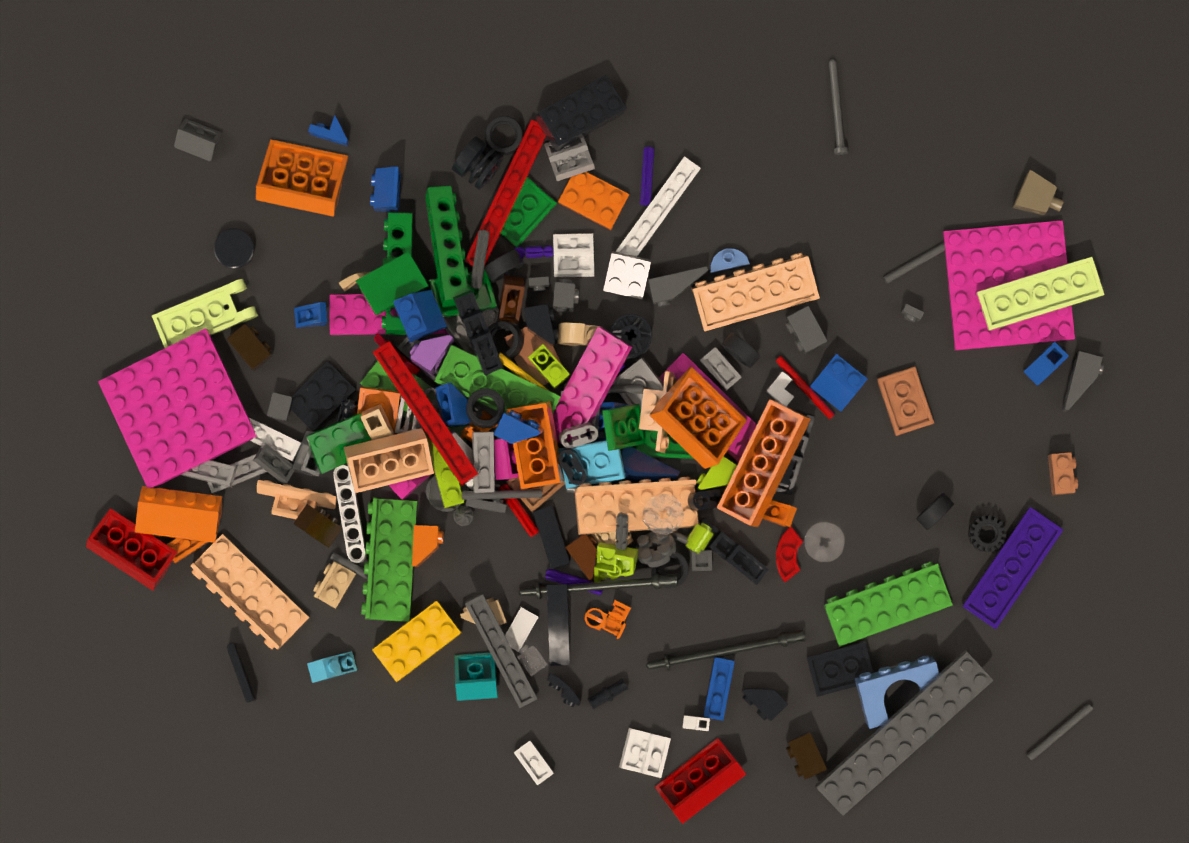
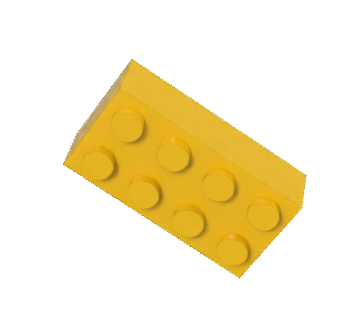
M435 601L372 649V651L394 680L398 682L462 632L440 603Z

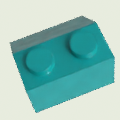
M491 653L454 655L457 701L497 698L496 664Z

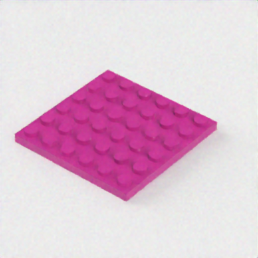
M1063 221L943 232L955 351L1075 339L1072 305L989 331L977 296L979 291L1067 265Z
M206 328L98 381L147 488H155L258 437Z

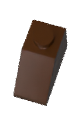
M504 275L500 296L499 321L519 323L525 289L524 278Z
M583 534L565 548L586 577L591 580L594 572L597 552L595 546L597 542L591 534L588 537L586 534Z

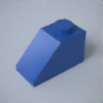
M446 383L436 387L440 417L447 427H458L471 423L466 414L468 400L452 383Z

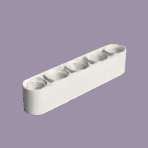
M342 465L335 468L334 481L348 558L352 562L360 563L365 560L367 554H365L366 546L357 494L354 491L348 466ZM342 469H346L349 473L348 478L345 480H340L338 477V473ZM344 489H350L352 492V496L348 500H344L341 496ZM347 509L355 510V517L351 520L345 517ZM356 528L359 536L352 540L349 538L348 532ZM355 548L362 550L360 559L352 557V551Z

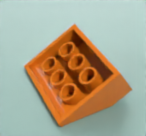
M270 139L256 185V200L334 217L348 156Z
M690 367L659 400L649 415L705 469L720 463L747 421L693 367Z

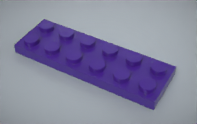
M1029 507L962 607L992 628L997 629L1063 529Z

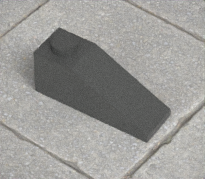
M707 266L648 279L653 305L658 304V307L670 305L669 301H673L707 273Z
M1081 351L1076 353L1062 411H1068L1094 382L1098 374H1102L1104 363H1102L1103 357Z

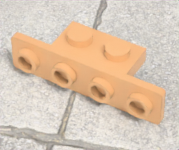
M665 371L663 391L644 389L639 429L658 431L656 451L665 453L666 448L669 446L668 433L649 415L659 400L676 383L675 374L670 371Z
M258 480L257 493L275 497L272 507L273 515L297 519L307 504L313 508L316 505L330 509L336 508L337 497L330 493H318L307 488L300 489L288 484H276L269 480Z

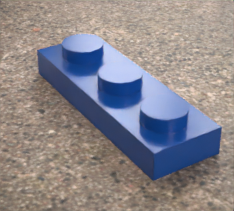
M714 658L703 717L724 720L735 661Z

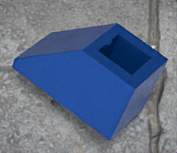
M1054 342L1024 373L1038 386L1069 355Z
M511 410L503 414L494 435L513 444L542 433L543 429L539 427L540 424L531 419L526 421L521 418L522 415Z

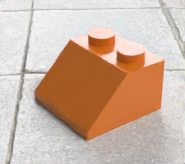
M414 525L413 567H419L439 549V544H443L444 532L440 531L439 526Z

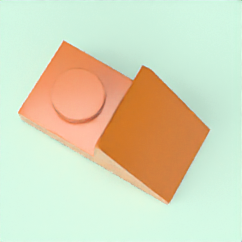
M771 500L762 519L784 527H791L797 508Z

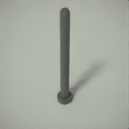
M835 59L829 61L837 144L834 154L844 155L848 153V148L844 144L837 62Z

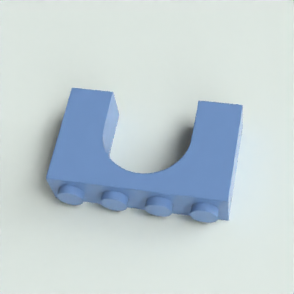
M922 656L914 662L904 661L896 667H883L878 672H865L855 678L865 721L869 729L881 726L888 720L884 705V694L892 683L903 679L911 680L918 684L921 691L939 674L937 663L933 657Z

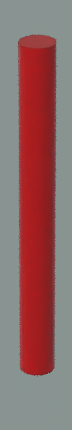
M780 356L776 363L830 420L835 415L833 411L785 359Z

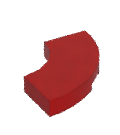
M379 333L374 337V341L380 347L389 342ZM392 344L408 370L416 375L420 369Z
M789 527L782 535L776 550V566L784 583L800 571L796 555L803 540L792 527Z

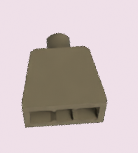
M1030 170L1024 179L1013 208L1045 215L1049 207L1060 211L1064 200L1054 197L1057 190L1055 185Z

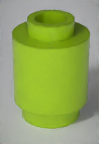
M701 523V525L696 524L687 538L685 546L697 554L701 550L704 551L713 536V533H711L712 528L704 523Z

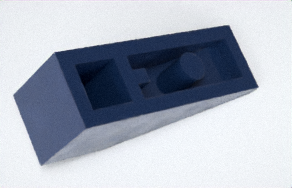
M632 447L624 448L621 453L625 479L628 481L639 482L640 480L649 479L651 482H659V479L670 478L671 481H676L680 471Z

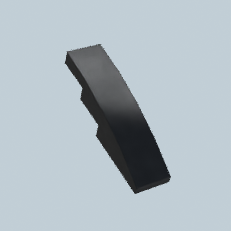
M470 290L453 297L483 374L488 375L502 369L503 366L473 291Z
M799 410L796 411L811 418L776 490L788 495L792 494L815 419V415Z
M703 518L698 525H701V523L706 524L712 528L711 533H713L707 547L757 585L769 569L706 518Z
M567 584L547 585L550 666L570 665Z

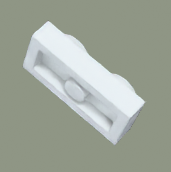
M531 741L514 752L537 785L554 774Z

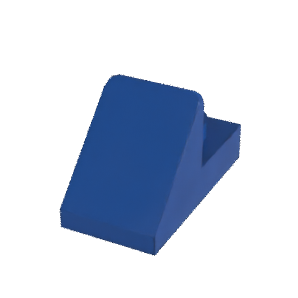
M335 115L330 130L327 129L328 126L321 123H316V125L310 124L308 130L310 135L348 147L349 142Z
M326 302L294 308L296 328L327 325Z

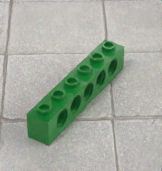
M451 186L428 187L425 193V201L442 307L456 306L453 297L471 290L470 286H467L466 283L468 270L463 264L465 251L460 245L462 232L458 230L457 223H459V213L455 211L454 207L456 205V194L452 193ZM443 206L447 211H441L438 207ZM441 225H447L450 230L443 229ZM444 244H451L453 248L449 249ZM447 262L454 263L456 267H450ZM450 281H456L459 286H453Z
M388 213V219H384V231H388V238H384L383 250H387V258H383V265L396 259L392 256L394 251H401L403 254L409 252L412 256V213ZM400 231L403 233V237L396 239L392 234ZM393 306L386 310V316H382V328H386V334L406 335L399 316L391 315V311L395 307Z

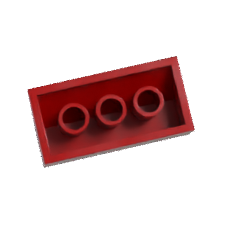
M110 508L87 539L86 548L154 591L165 576L178 552L151 534L136 533V525Z
M717 738L654 788L683 824L743 778L746 773L720 739Z

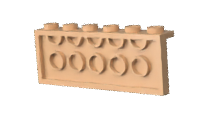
M802 253L791 255V259L785 261L783 258L771 261V265L764 266V264H758L753 266V270L745 272V269L734 271V275L726 277V275L714 277L715 281L707 283L706 280L696 282L695 286L691 287L695 297L703 330L708 331L819 299L809 257Z
M690 477L678 478V481L663 478L659 479V482H651V480L646 479L631 484V481H621L618 485H612L611 482L599 483L600 486L584 483L574 491L579 535L616 532V517L620 512L628 515V531L695 527L698 524L697 511L692 510L688 506V497L695 493L696 480H690Z
M223 534L195 563L190 565L193 568L191 572L199 580L203 578L208 583L206 587L212 593L218 592L222 596L220 600L228 608L232 606L236 610L235 615L244 622L246 619L251 624L249 628L257 636L261 634L265 638L264 643L271 649L275 647L279 650L310 618Z

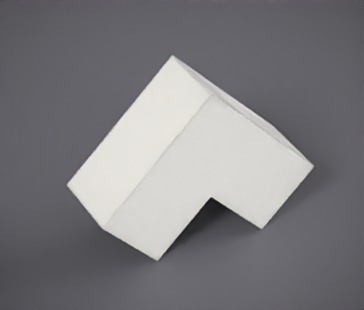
M782 371L766 392L779 403L787 406L794 398L793 395L785 390L792 379Z
M684 715L683 728L709 731L710 718Z

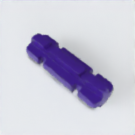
M553 246L515 248L521 258L523 256H526V258H536L542 256L552 257L554 255Z

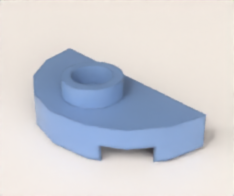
M724 249L713 257L710 269L711 273L750 265V263L741 251Z

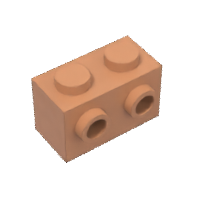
M1071 452L1048 455L1052 495L1075 493V489H1078L1077 477H1074L1073 469H1076L1075 457H1072Z

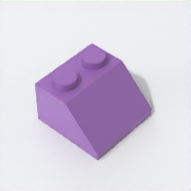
M447 335L421 341L419 345L415 344L410 351L412 363L433 376L447 355L451 345L455 343L453 337Z

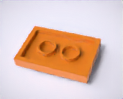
M584 172L570 178L558 203L611 230L629 194Z
M361 386L357 414L381 404L395 433L400 393L398 391Z

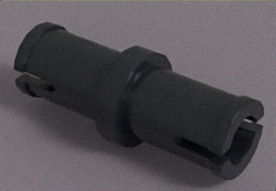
M621 678L609 687H603L602 691L587 698L594 710L607 701H613L615 696L628 690V687Z

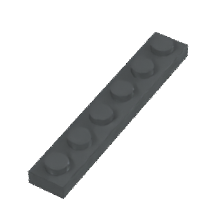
M483 593L465 601L464 603L519 708L537 700L533 688Z

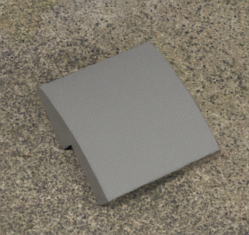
M584 137L555 152L550 142L544 144L557 181L595 169Z

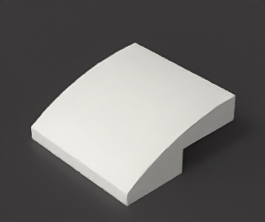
M553 234L554 277H594L593 234Z
M629 728L619 767L661 778L671 738Z

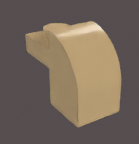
M582 323L558 324V340L556 344L588 346L596 329L601 326L585 325Z

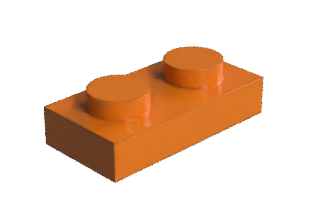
M176 538L167 545L178 552L173 560L174 563H177L208 542Z

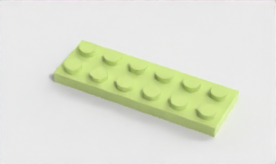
M1092 257L977 292L989 331L1104 295Z

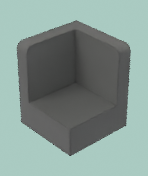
M273 392L267 416L288 422L292 397Z

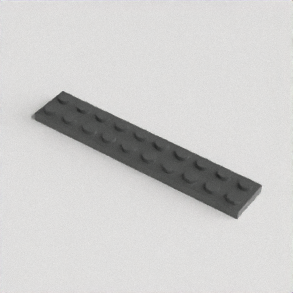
M965 650L815 785L816 788L844 816L985 689L993 679Z

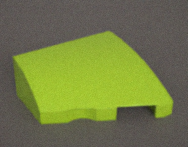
M599 542L597 546V563L594 567V582H600L602 579L607 578L613 580L619 576L633 575L637 563L638 549L626 547L625 550L617 549L616 545Z

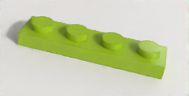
M423 430L427 438L431 462L444 508L464 503L461 497L462 492L459 481L425 430Z

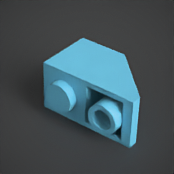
M352 651L307 663L312 683L357 671Z

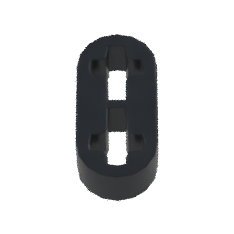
M572 448L564 449L558 456L561 467L572 484H583L588 478L587 469L575 450ZM565 453L567 455H572L573 458L571 459V462L573 466L569 461L564 460V457L566 456ZM574 468L578 473L582 472L583 475L581 476V480L579 478H574V475L576 474Z
M708 490L692 493L688 497V506L694 511L717 508L723 492L720 490ZM717 497V501H710V498ZM695 499H703V503H696Z

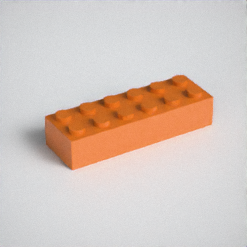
M769 399L717 508L750 526L759 527L811 418Z

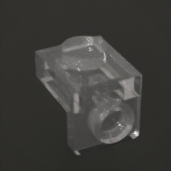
M527 644L519 650L520 655L517 657L531 676L548 665L534 645L530 647Z

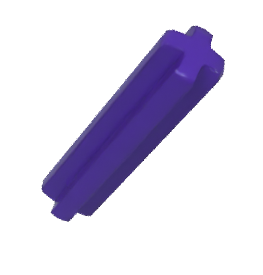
M644 147L640 195V205L649 206L651 203L654 162L653 147Z
M548 569L545 575L547 580L567 585L594 583L552 569ZM595 590V591H587V592H591V593H594V594H597V595H601L602 592H603V590Z

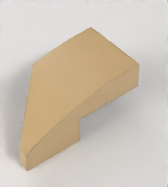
M370 272L356 273L342 280L339 284L346 291L356 284L357 279Z

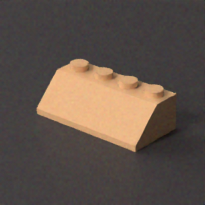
M423 428L344 447L355 493L434 474L428 442Z

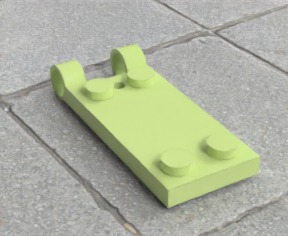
M236 280L152 315L164 348L205 328L211 336L258 317L254 306L237 312L232 300V294L247 289L244 280ZM226 304L229 305V309H228V310H225V309H224V306H225Z

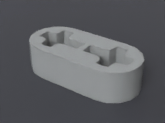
M583 423L562 430L559 439L564 447L574 448L595 441L598 437V430L592 423ZM590 428V430L593 431L590 433L591 436L587 437V435L584 434L586 433V429ZM568 434L572 436L571 442L564 440Z

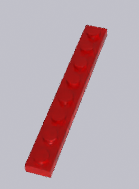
M531 120L479 229L489 232L485 266L546 139V135L540 125L534 120ZM478 234L464 261L465 264L470 265L472 267L474 264Z
M390 341L373 351L374 356L461 486L478 476L477 471Z

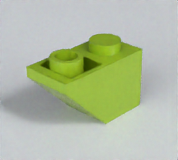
M543 344L528 357L554 389L570 375Z
M723 456L720 463L710 467L707 474L702 473L696 482L699 484L697 489L702 491L727 486L737 465Z

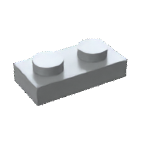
M716 347L700 360L726 391L741 378Z

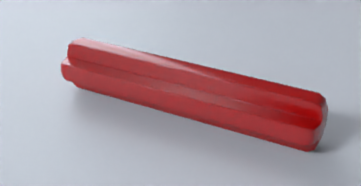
M504 484L498 489V491L511 489L507 484ZM504 499L530 537L535 536L539 530L518 499Z

